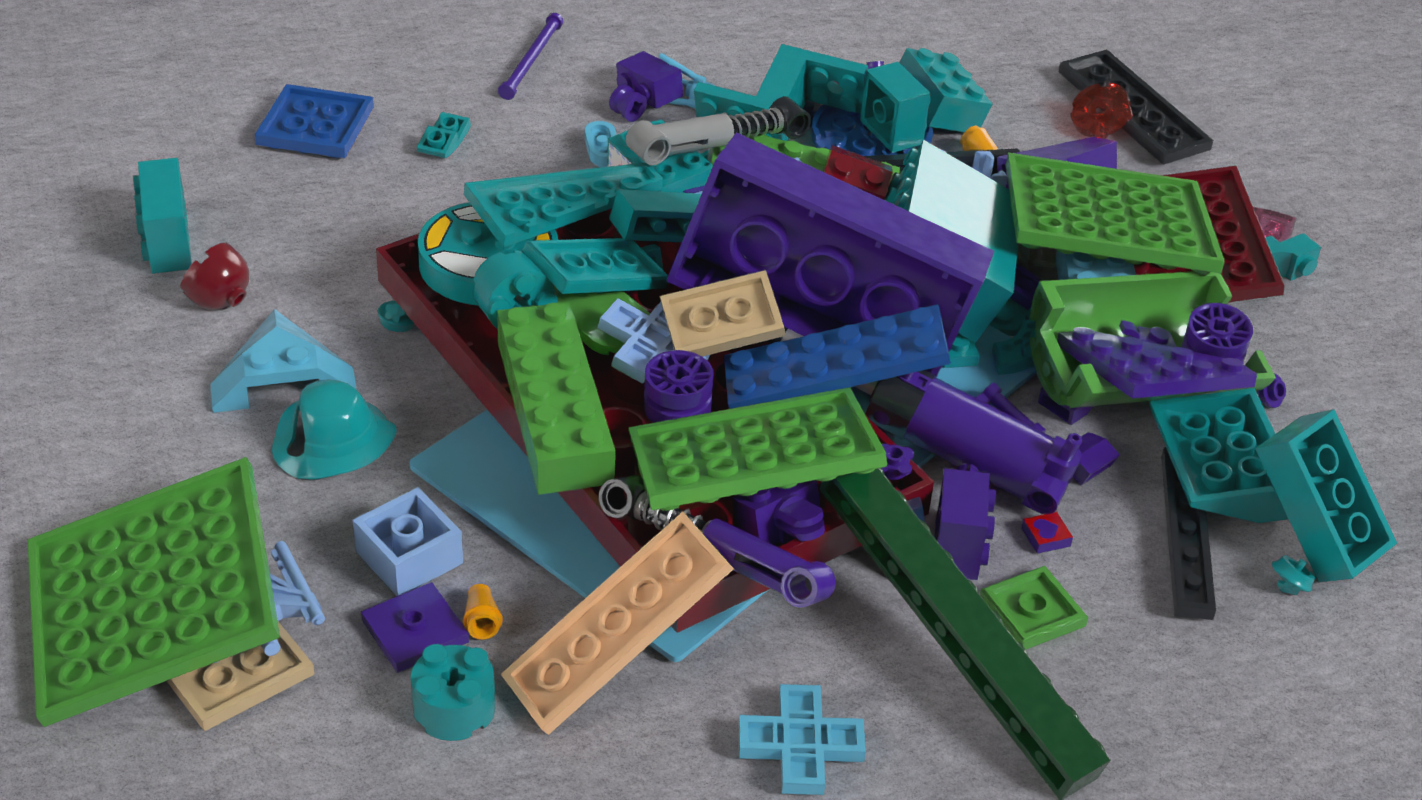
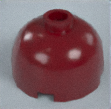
M219 243L205 251L209 257L201 264L197 260L191 264L180 284V288L184 291L183 293L201 308L211 311L225 309L230 305L235 307L240 304L246 297L247 292L245 290L249 283V268L245 259L229 243Z

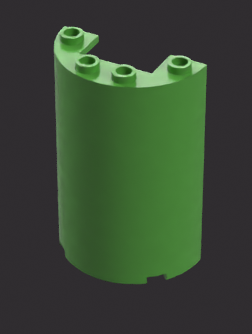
M1195 272L1050 280L1040 281L1036 288L1030 311V320L1036 321V337L1030 338L1031 354L1036 373L1043 388L1051 399L1059 405L1077 408L1145 402L1248 389L1239 388L1132 399L1099 376L1092 364H1082L1061 349L1057 342L1059 332L1073 331L1076 327H1085L1096 332L1127 337L1128 335L1122 334L1119 327L1121 320L1133 323L1136 328L1138 326L1146 328L1160 327L1170 331L1176 347H1181L1189 317L1197 307L1208 303L1228 304L1232 298L1229 287L1220 273L1210 272V274L1204 275ZM1255 350L1245 366L1257 373L1255 387L1249 388H1255L1256 391H1259L1270 385L1276 377L1262 350Z

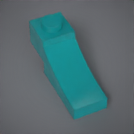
M1302 233L1282 242H1279L1271 235L1265 237L1281 277H1286L1291 281L1301 276H1308L1314 272L1318 265L1317 260L1321 246L1306 234Z

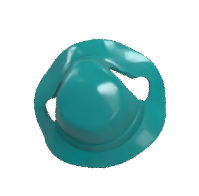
M330 379L316 381L308 384L302 390L299 400L292 403L282 414L272 444V455L282 470L297 479L331 477L352 472L371 464L389 447L396 436L397 428L377 407L366 402L362 395L348 383ZM300 411L306 442L304 453L295 457L289 455L287 450L296 438L298 414Z

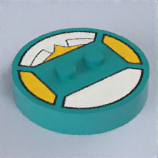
M469 202L458 204L437 213L422 227L418 237L419 270L427 285L442 296L457 302L478 305L473 298L472 291H474L475 287L473 279L477 269L486 259L500 252L510 254L515 253L514 250L522 251L526 241L558 240V235L554 229L503 248Z

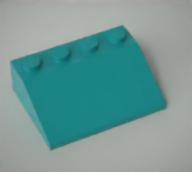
M1255 388L1150 401L1149 407L1190 507L1256 523L1288 520L1285 510L1255 450L1256 447L1276 434Z

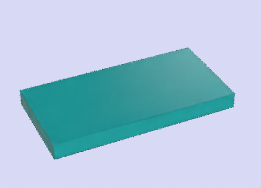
M624 238L526 241L522 250L562 294L666 289L669 284L666 281L668 275L633 240H624Z

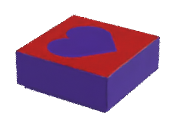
M1058 512L1023 519L1022 530L1037 554L1071 547L1073 536Z

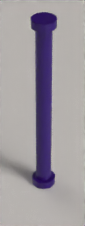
M550 13L548 15L546 25L506 82L501 83L498 88V94L503 99L511 100L514 98L519 83L555 30H559L562 27L564 21L560 14Z

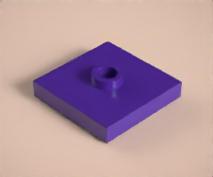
M433 582L361 611L362 622L396 673L413 667L417 660L423 656L422 653L427 646L432 644L443 646L464 645L469 642L468 631Z

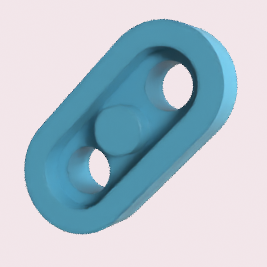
M594 121L585 127V144L589 159L598 167H607L608 138L617 135L615 127L605 121Z

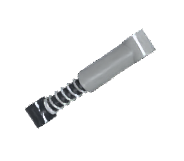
M783 96L775 100L769 107V110L747 112L743 115L728 116L722 113L653 125L647 120H641L632 125L628 130L626 144L647 164L657 165L664 161L667 156L725 146L736 132L746 137H749L750 134L753 137H757L759 133L766 135L767 132L771 134L783 133L790 139H797L803 136L809 129L811 116L792 99Z

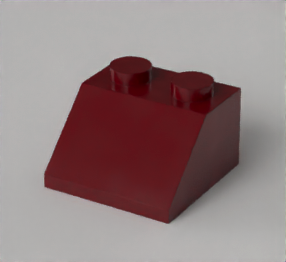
M831 145L823 172L884 200L893 169L892 166Z

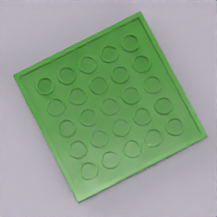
M1008 152L1006 170L1016 243H1021L1023 246L1031 249H1039L1041 247L1055 248L1058 252L1064 254H1073L1075 252L1088 253L1090 256L1098 259H1107L1109 257L1121 258L1131 264L1154 263L1165 269L1187 268L1195 273L1204 275L1210 274V272L1222 273L1225 261L1197 181Z
M247 457L27 539L36 718L44 727L280 638L253 467Z

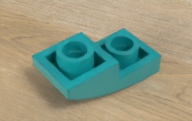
M441 112L434 127L428 125L417 146V152L442 158L449 157L467 135L471 127L470 118Z

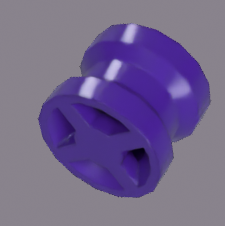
M627 84L618 86L609 99L610 109L617 114H622V117L629 122L638 120L645 112L647 106L646 97L639 92H634V89Z

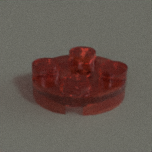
M1098 83L1085 88L1074 98L1072 103L1074 108L1072 113L1070 112L1071 120L1079 133L1087 137L1106 139L1108 135L1118 131L1133 116L1131 102L1126 91L1115 83H1109V86L1100 87ZM1097 108H1106V110L1102 113H1096Z

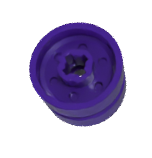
M1222 303L1204 304L1197 307L1191 313L1181 347L1190 349L1193 352L1222 358H1236L1244 362L1253 335V325L1242 311L1233 306Z
M684 350L666 351L654 356L645 368L644 412L648 419L656 423L711 413L714 373L710 363L702 356Z

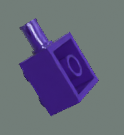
M962 464L956 469L944 468L935 520L934 538L943 549L951 554L954 563L967 579L978 580L980 565H988L990 543H985V539H993L995 517L988 516V512L994 511L996 490L989 489L990 473H981L972 464H970V471H966L967 464Z

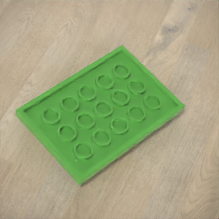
M850 387L628 427L630 441L651 510H674L683 504L694 502L712 503L721 497L737 494L749 496L756 494L759 490L775 487L783 489L792 488L802 482L812 480L830 481L839 475L850 473L867 474L877 468L887 467L886 452Z

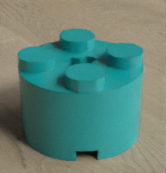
M514 250L515 253L510 254L500 252L490 256L479 266L473 279L475 282L474 291H472L473 298L492 325L497 329V310L558 302L551 281L522 251Z
M432 644L427 646L422 653L423 656L415 663L410 677L414 718L417 723L419 721L425 727V732L434 738L446 741H458L472 736V731L483 726V729L486 728L495 714L494 669L489 661L488 654L482 648H471L464 645L443 646Z

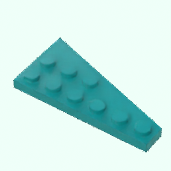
M645 162L466 182L463 195L502 247L505 248L611 209L618 189L660 191L663 178L652 165Z

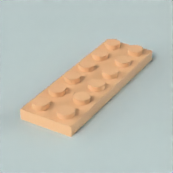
M681 512L503 671L501 676L538 726L549 735L734 568L688 516Z

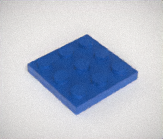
M286 84L255 133L256 145L267 146L273 149L280 148L299 151L300 153L326 155L332 158H346L374 108L373 97Z

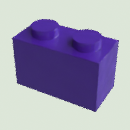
M645 51L616 63L617 85L627 84L634 89V92L641 93L646 97L647 104L657 109L683 97L681 69L669 65Z

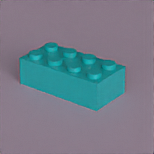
M1335 409L1300 416L1255 448L1319 583L1353 579L1397 544Z

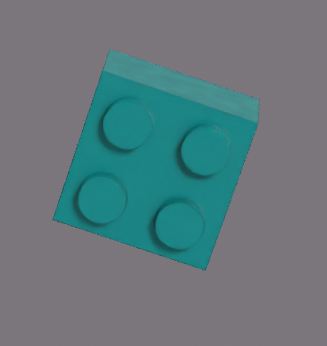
M898 61L867 69L860 121L892 153L919 146L924 140L925 130L927 129V115L931 102V93Z

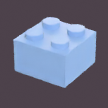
M419 487L353 519L356 553L396 596L414 590L463 564L462 531Z

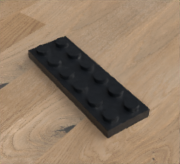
M1107 49L1060 62L1058 72L1163 165L1212 149L1214 140Z

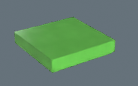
M1046 566L1036 568L980 590V596L991 610L998 613L1003 621V625L1025 649L1068 634L1087 625L1088 616Z

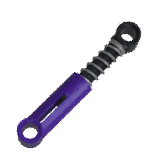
M634 474L608 480L599 491L600 506L608 516L613 518L627 516L633 520H644L646 524L655 523V527L658 530L665 528L681 512H684L734 568L733 571L782 594L785 600L794 607L803 608L824 601L835 590L836 580L834 573L823 562H808L720 519L706 522L702 520L701 515L696 517L691 515L689 509L683 511L678 507L667 511L661 509L651 510L640 475ZM624 490H625V492H626V494H627V501L625 500V497H624ZM805 576L811 582V592L807 589L805 585Z

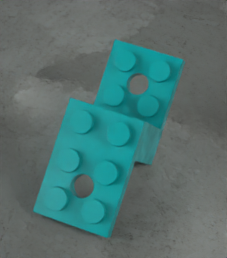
M781 44L756 96L698 81L694 89L696 118L722 114L724 112L728 116H735L736 114L743 115L747 112L769 110L772 103L783 96L789 97L801 108L809 100L818 104H825L848 112L861 114L868 65ZM767 132L766 134L772 138L781 139L785 141L789 140V138L783 133L771 134Z

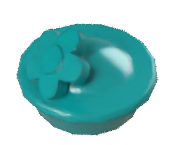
M396 301L384 302L377 310L382 326L390 331L407 332L413 329L415 325Z
M1283 555L1276 561H1272V568L1282 578V580L1277 582L1281 592L1298 595L1301 590L1305 592L1312 591L1315 576L1305 567L1306 561L1303 559L1297 561L1286 555Z

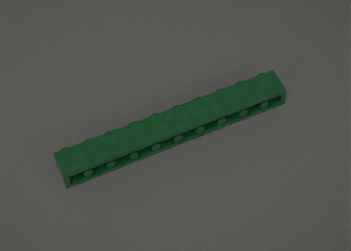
M877 468L867 474L850 473L839 475L830 481H822L819 488L820 492L1058 799L1064 800L1098 779L1111 761L1103 745L1091 736L1080 722L1076 711L1060 697L1049 677L1041 673L1029 658L1025 647L1016 641L1006 629L998 613L990 609L979 595L975 584L963 575L954 563L951 554L940 546L932 536L927 524L920 520L909 507L904 495L896 490L886 478L882 468Z

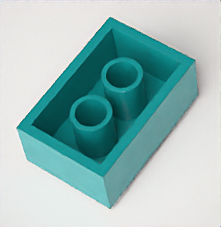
M906 48L899 63L931 93L927 125L929 127L965 132L968 128L975 125L981 128L993 104L985 95L984 89L978 86L972 79V74L959 63V58L949 52L939 54L933 53L926 48H919V50Z
M177 157L139 161V175H133L137 213L136 224L138 235L141 236L140 244L143 261H150L152 274L188 270L192 264L179 159Z

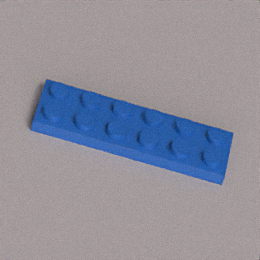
M938 304L724 355L727 397L730 409L858 386L951 364Z

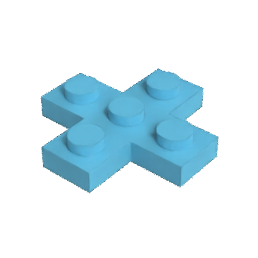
M780 684V716L740 715L739 759L781 760L782 794L824 795L826 785L824 761L864 762L865 760L864 719L823 718L821 685Z

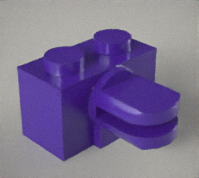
M816 480L798 483L792 488L783 489L775 487L759 490L756 494L749 496L737 495L732 497L736 527L773 545L779 542L785 544L795 538L800 541H809L820 537L825 532L824 520L822 519L823 510L820 508Z

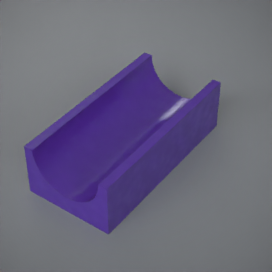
M736 132L713 164L666 281L687 290L766 270L783 325L802 336L938 304L949 352L984 282L994 250ZM942 366L926 369V371L937 377Z

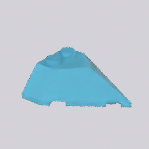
M274 309L210 384L213 413L249 409L247 387L319 379V381L330 379L348 383L356 389L354 370L351 365Z

